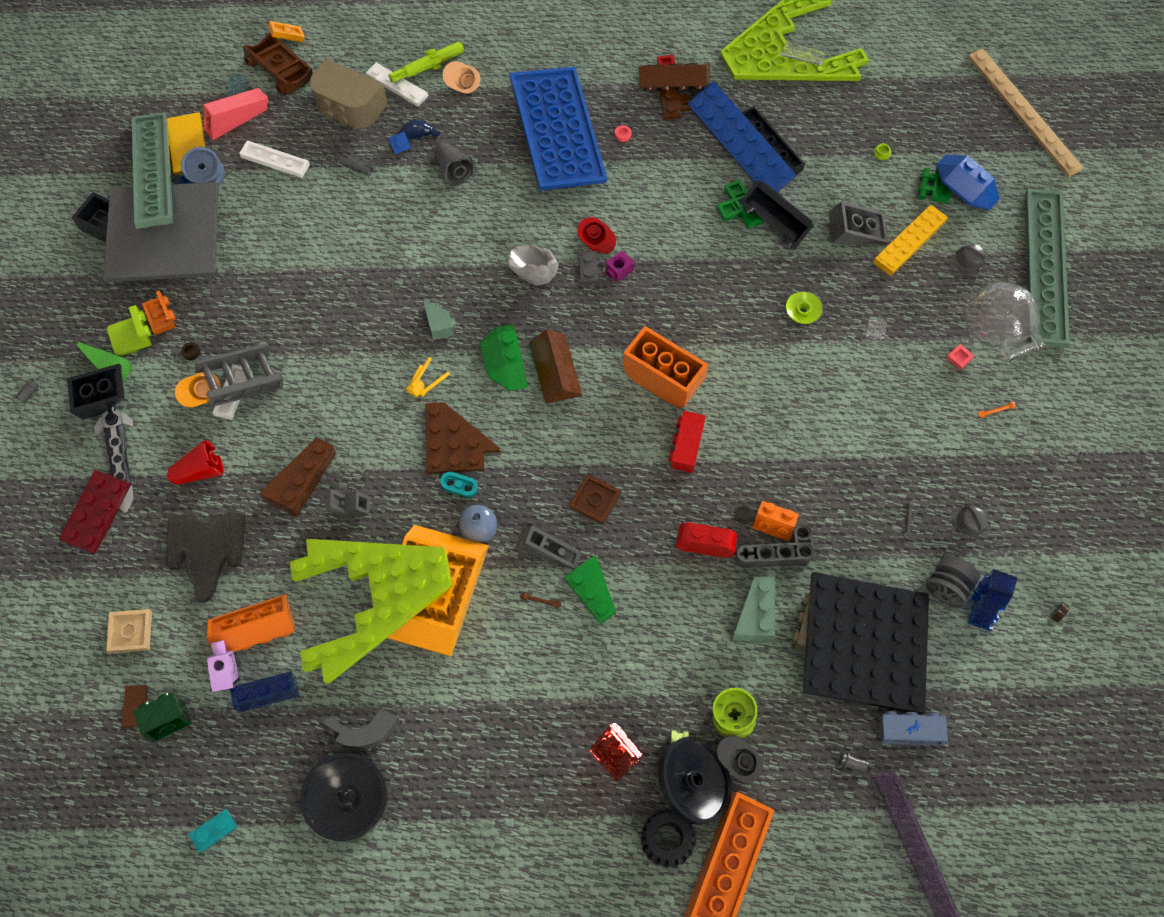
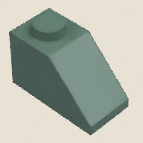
M423 301L433 340L453 336V329H456V323L454 318H450L449 311L429 301Z

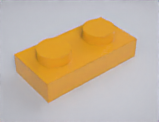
M269 21L268 28L272 37L303 42L305 36L300 26Z

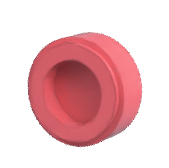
M625 125L618 126L615 129L614 136L618 141H628L631 138V129Z

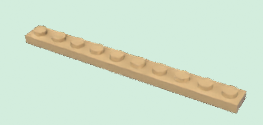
M980 49L969 54L968 59L1065 175L1069 177L1082 171L1084 167L985 50Z

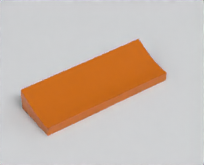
M739 792L731 793L728 808L721 816L684 917L737 916L774 813L773 809Z

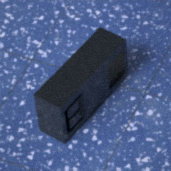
M92 192L72 216V219L79 230L106 242L108 215L98 210L100 209L108 213L109 199ZM94 216L96 219H99V220L105 222L106 224H103V223H101V222H99V221L93 219L92 217Z

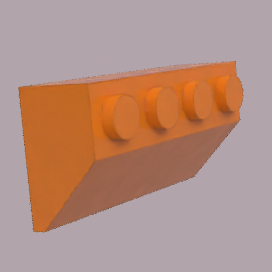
M284 594L209 619L207 639L211 649V643L224 640L226 651L247 650L253 645L265 644L274 638L286 637L295 632L287 595Z

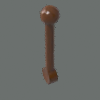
M527 593L520 595L522 600L528 599L553 605L555 608L561 607L559 600L549 601L529 596Z

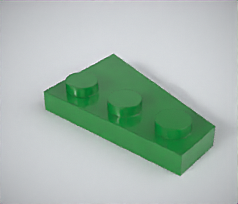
M596 555L564 577V580L600 625L616 614V609Z

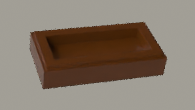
M147 685L125 687L122 717L123 728L138 727L133 711L138 709L139 705L147 702Z

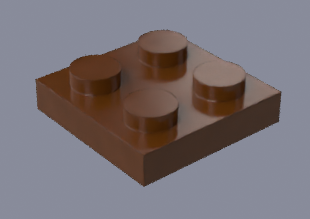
M587 474L569 504V509L604 525L621 495V490Z

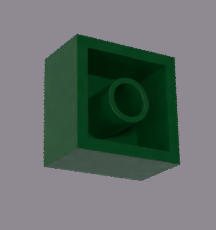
M173 692L164 693L157 700L139 705L138 709L133 711L140 733L152 742L193 724L184 701Z

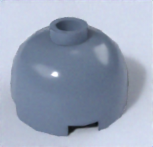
M480 504L471 505L460 515L458 522L459 532L464 539L485 543L496 534L497 518L487 506Z

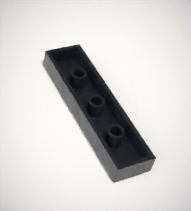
M755 106L742 112L795 174L804 170L805 163Z

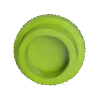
M884 143L879 144L874 149V156L879 160L889 159L891 156L890 146Z

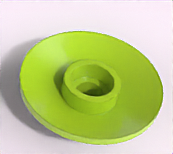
M797 292L787 300L786 312L797 323H813L822 314V303L812 293Z

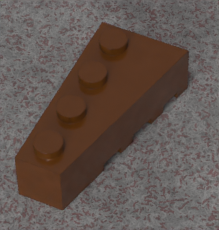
M694 62L686 63L685 65L674 63L667 66L665 64L639 66L640 88L644 87V90H654V87H661V90H670L671 87H677L678 90L687 89V86H694V89H704V86L710 83V62H704V64L699 65Z
M315 438L259 493L263 501L298 517L336 455L333 445Z

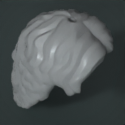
M533 244L530 247L516 246L507 255L508 267L519 278L535 286L549 283L557 274L559 264L553 253L548 249H541Z

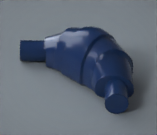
M417 119L405 123L397 133L405 132L407 139L420 138L430 134L437 138L440 135V131L436 130L434 126L424 120Z

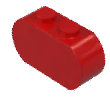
M690 522L682 523L678 527L676 547L681 551L731 558L735 555L737 534L726 528Z

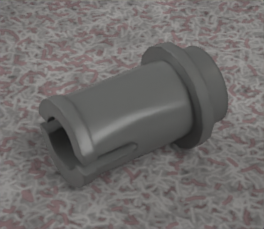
M32 379L25 381L26 384L15 395L24 403H26L35 390L38 391L39 385Z
M850 752L842 753L839 765L843 766V769L850 768L865 773L868 767V760L852 756Z

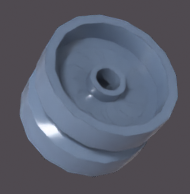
M195 147L187 151L183 156L181 163L182 172L190 184L217 182L220 185L223 182L225 176L224 166L216 153L210 148Z

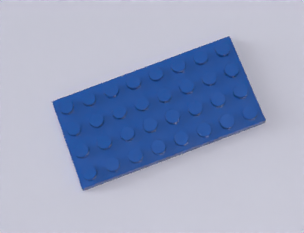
M565 67L510 73L509 78L539 191L606 183V172L576 68Z

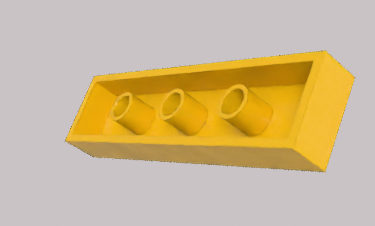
M930 205L875 258L874 264L889 276H892L946 223L948 217Z

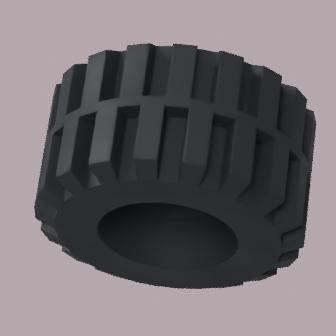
M664 809L661 812L658 810L654 815H650L644 823L641 833L642 850L646 853L649 861L652 860L657 866L674 868L679 864L682 865L689 859L695 848V828H693L692 824L679 818L673 811H669V809ZM671 826L678 830L681 835V843L677 849L666 851L657 845L655 836L661 827Z

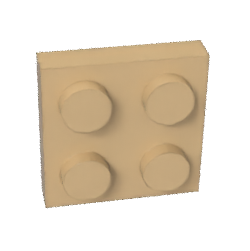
M144 609L109 612L106 651L108 653L150 650L152 611Z

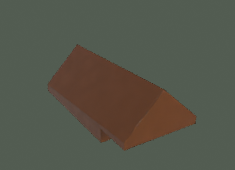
M546 329L530 341L545 403L548 404L582 396L565 334Z

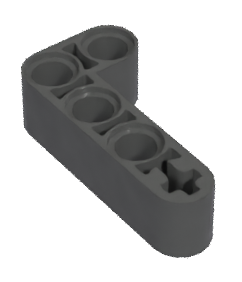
M799 524L794 529L792 543L743 545L737 550L736 564L742 568L806 565L810 563L814 555L812 530L806 524ZM797 533L805 534L806 538L799 537ZM805 551L809 556L804 557L800 552ZM785 552L789 555V557L784 558L780 555V553ZM766 553L769 556V558L764 559L760 556V554ZM742 554H745L746 557H748V559H744V556H742Z

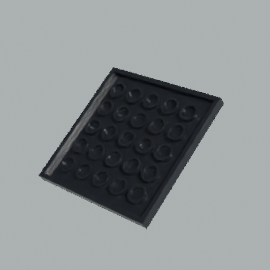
M813 572L810 583L803 693L924 714L929 594Z

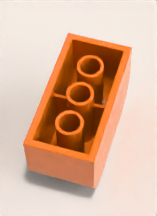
M646 326L643 327L623 353V369L625 373L635 383L676 407H684L706 379L708 370L706 362Z

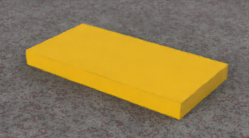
M200 112L167 118L174 175L183 174L181 163L187 151L195 147H206Z

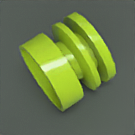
M730 688L722 691L713 703V724L715 730L724 738L737 736L744 739L752 733L757 719L755 699L749 692L741 688ZM732 713H736L737 720H733V717H731Z

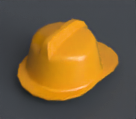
M200 372L184 378L177 384L175 397L180 404L185 407H196L207 403V391H210V387L204 373ZM213 374L218 388H221L219 379Z

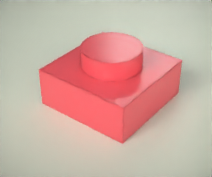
M960 344L946 359L959 370H962L974 358V355Z

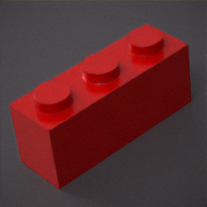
M683 411L682 417H678L676 428H679V433L674 434L672 442L675 445V450H670L668 459L669 462H672V469L694 472L706 415Z

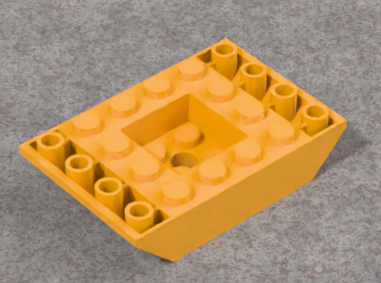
M414 525L405 535L402 545L443 547L447 553L452 587L387 639L452 657L489 545Z

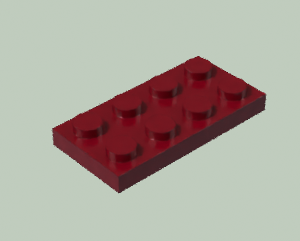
M94 470L58 540L95 554L131 484Z

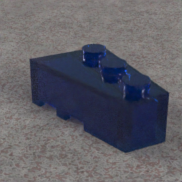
M995 569L989 575L985 574L983 581L979 582L977 588H974L971 594V599L974 601L967 623L991 632L994 621L997 622L999 619L998 611H1004L1013 596L1018 577Z

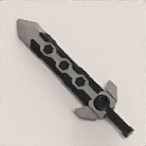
M115 406L108 410V413H104L102 418H99L94 430L95 435L103 431L105 432L111 476L131 484L120 506V509L126 513L134 500L127 458L124 425L133 427V420L122 412L121 414L119 411H116Z

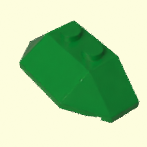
M513 324L495 327L480 342L487 377L508 391L528 388L520 347Z

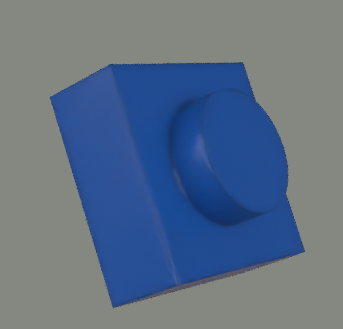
M405 132L388 138L394 154L411 148Z

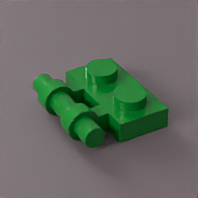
M924 168L920 176L921 185L918 187L919 199L924 200L926 195L930 194L931 201L948 204L951 189L942 183L938 169H936L934 174L930 173V168ZM928 182H933V186H929Z

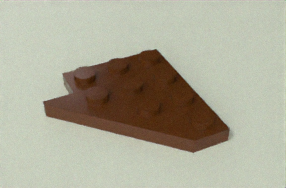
M425 403L427 474L484 471V453L500 452V448L446 403Z

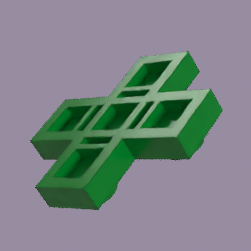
M741 180L724 186V191L730 200L717 204L716 207L724 222L740 216L747 229L764 223V220L756 213H747L742 208L743 205L739 204L747 194V190Z

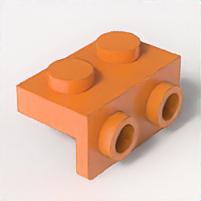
M160 290L156 292L157 298L142 303L154 335L176 328L173 320H176L172 309L169 310L167 307L170 306V302L166 295L162 296Z
M762 501L752 528L790 541L799 514Z

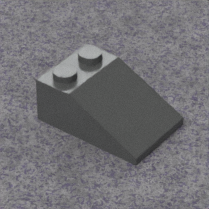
M842 201L828 212L832 243L840 245L888 243L884 212Z

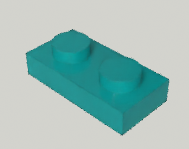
M225 809L188 835L198 852L201 853L237 829L238 826L229 811Z

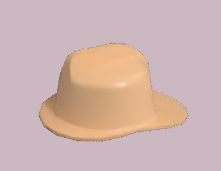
M457 61L450 62L445 66L442 74L443 80L450 88L468 94L479 87L480 74L475 68Z

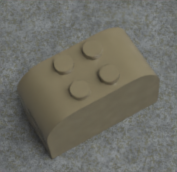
M326 58L311 76L310 86L317 109L328 119H336L344 126L349 125L354 128L369 127L388 105L383 83Z

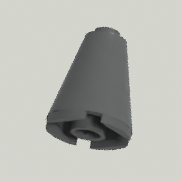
M446 141L436 145L434 151L445 182L453 187L468 182L465 179L470 176L473 177L476 169L472 158Z

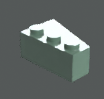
M754 577L732 641L773 642L775 638V578Z

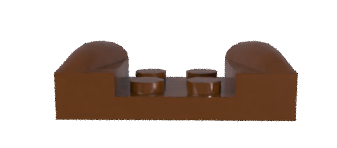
M270 32L257 45L243 46L245 63L252 67L259 64L275 78V88L280 94L287 95L308 83L313 75L312 68L280 40L272 37Z

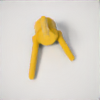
M431 357L427 359L423 366L419 365L411 382L405 389L416 398L419 395L424 397L429 390L450 375V372L445 373L424 389L425 384L420 378L432 359Z

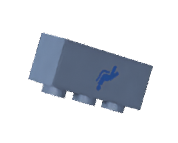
M888 711L884 712L879 718L880 744L944 745L948 742L946 716H939V713L918 715L917 712H907L905 715H897V712Z

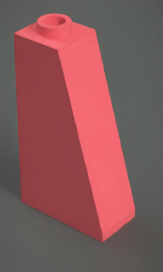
M259 88L204 104V130L212 140H215L266 111L269 102L267 95Z

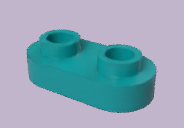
M446 472L441 476V487L448 493L464 498H472L478 492L477 482L470 477L454 472ZM449 481L454 482L451 486L447 485ZM466 487H471L472 490H471V491H465V488H466Z

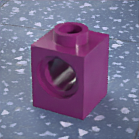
M623 250L606 262V275L616 282H619L634 271V262Z

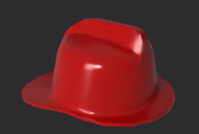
M588 217L578 225V237L592 251L605 254L613 251L616 246L615 234L601 220L595 217Z

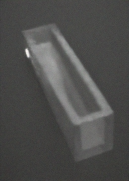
M786 40L780 56L822 65L826 53Z

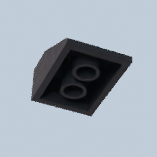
M115 364L67 378L70 413L82 420L101 415L125 399L121 364Z

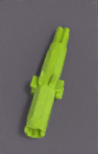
M458 41L437 51L435 49L425 51L426 56L388 74L390 82L394 83L405 77L409 78L429 68L432 70L441 68L440 63L464 52L463 45Z

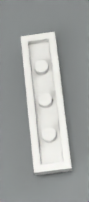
M377 62L366 72L367 77L383 83L385 88L417 107L428 97L426 91L404 78L391 83L388 74L392 73V71Z
M250 141L245 143L239 153L243 159L301 178L310 165L308 160Z

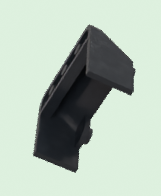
M761 179L755 182L739 202L747 213H756L785 238L783 242L791 248H796L815 225L810 218Z

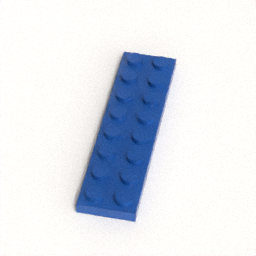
M714 81L688 103L754 182L761 179L778 192L796 177L793 170Z

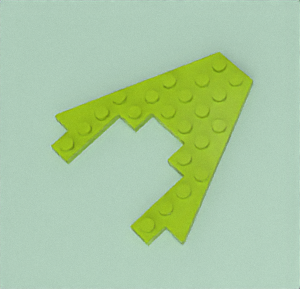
M782 0L720 51V56L734 80L860 81L861 75L857 68L867 65L869 59L862 48L820 62H816L810 50L794 55L783 36L795 31V25L790 18L831 6L832 0Z
M307 539L308 556L290 562L292 580L297 582L348 565L349 578L352 581L369 576L373 608L354 614L357 633L300 651L302 670L309 672L322 668L323 682L326 684L331 683L452 587V580L446 550L443 547Z

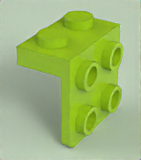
M136 305L129 307L132 318L107 327L114 353L117 356H123L152 346L149 337L152 334L148 325H145V321H147L143 310L139 311Z

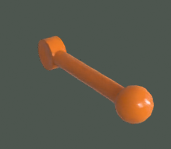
M1010 402L1006 406L993 410L979 411L978 416L985 418L986 415L1005 409H1014L1016 405L1014 402Z

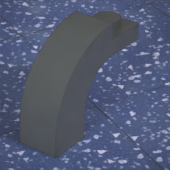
M380 708L374 719L368 725L359 729L347 728L328 716L322 724L327 728L325 732L335 738L337 737L335 742L339 746L351 750H367L385 742L397 729L400 720L398 717Z

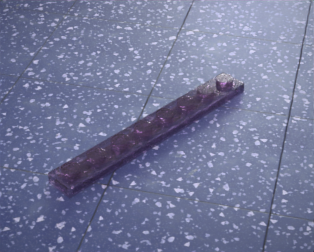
M892 768L874 775L875 783L934 916L961 917L895 769Z

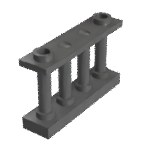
M268 343L257 344L253 347L209 358H201L195 361V373L203 372L210 387V391H207V402L210 408L275 391L283 387L284 378L281 372L274 374L265 357L269 355ZM259 359L266 376L255 378L248 361ZM241 364L248 381L236 383L230 366ZM222 368L229 386L218 388L211 371Z

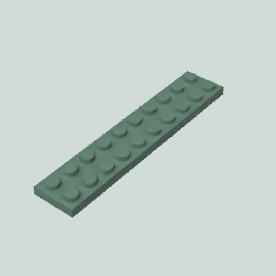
M166 112L132 117L134 224L136 229L173 223L168 117Z
M1027 188L1025 194L1030 344L1068 347L1070 340L1063 191Z

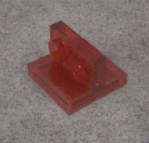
M615 722L609 725L590 748L593 755L617 782L646 757L619 724L616 725Z

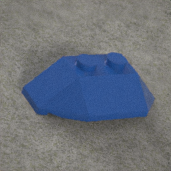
M946 154L936 164V169H938L942 183L968 205L989 211L999 200L995 178L968 155Z

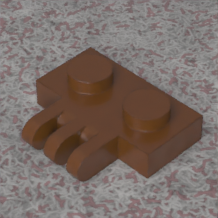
M677 89L660 90L664 120L681 118V111H691V107L688 105L690 102L688 94L678 95Z

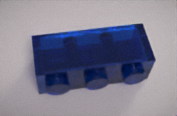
M292 671L230 688L233 708L238 713L300 696L297 679Z

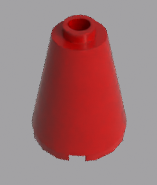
M205 440L170 466L168 473H166L169 482L181 485L222 475L224 467L220 455L216 456L213 452L216 450L214 445L210 441Z

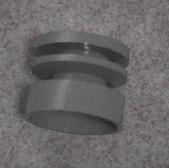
M943 555L935 568L936 572L932 573L925 585L926 590L930 595L943 601L948 606L961 608L970 596V591L975 588L979 581L980 573L972 564L960 557Z

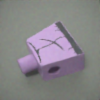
M224 640L211 643L213 654L207 658L212 692L234 688L240 682L233 650L226 651Z

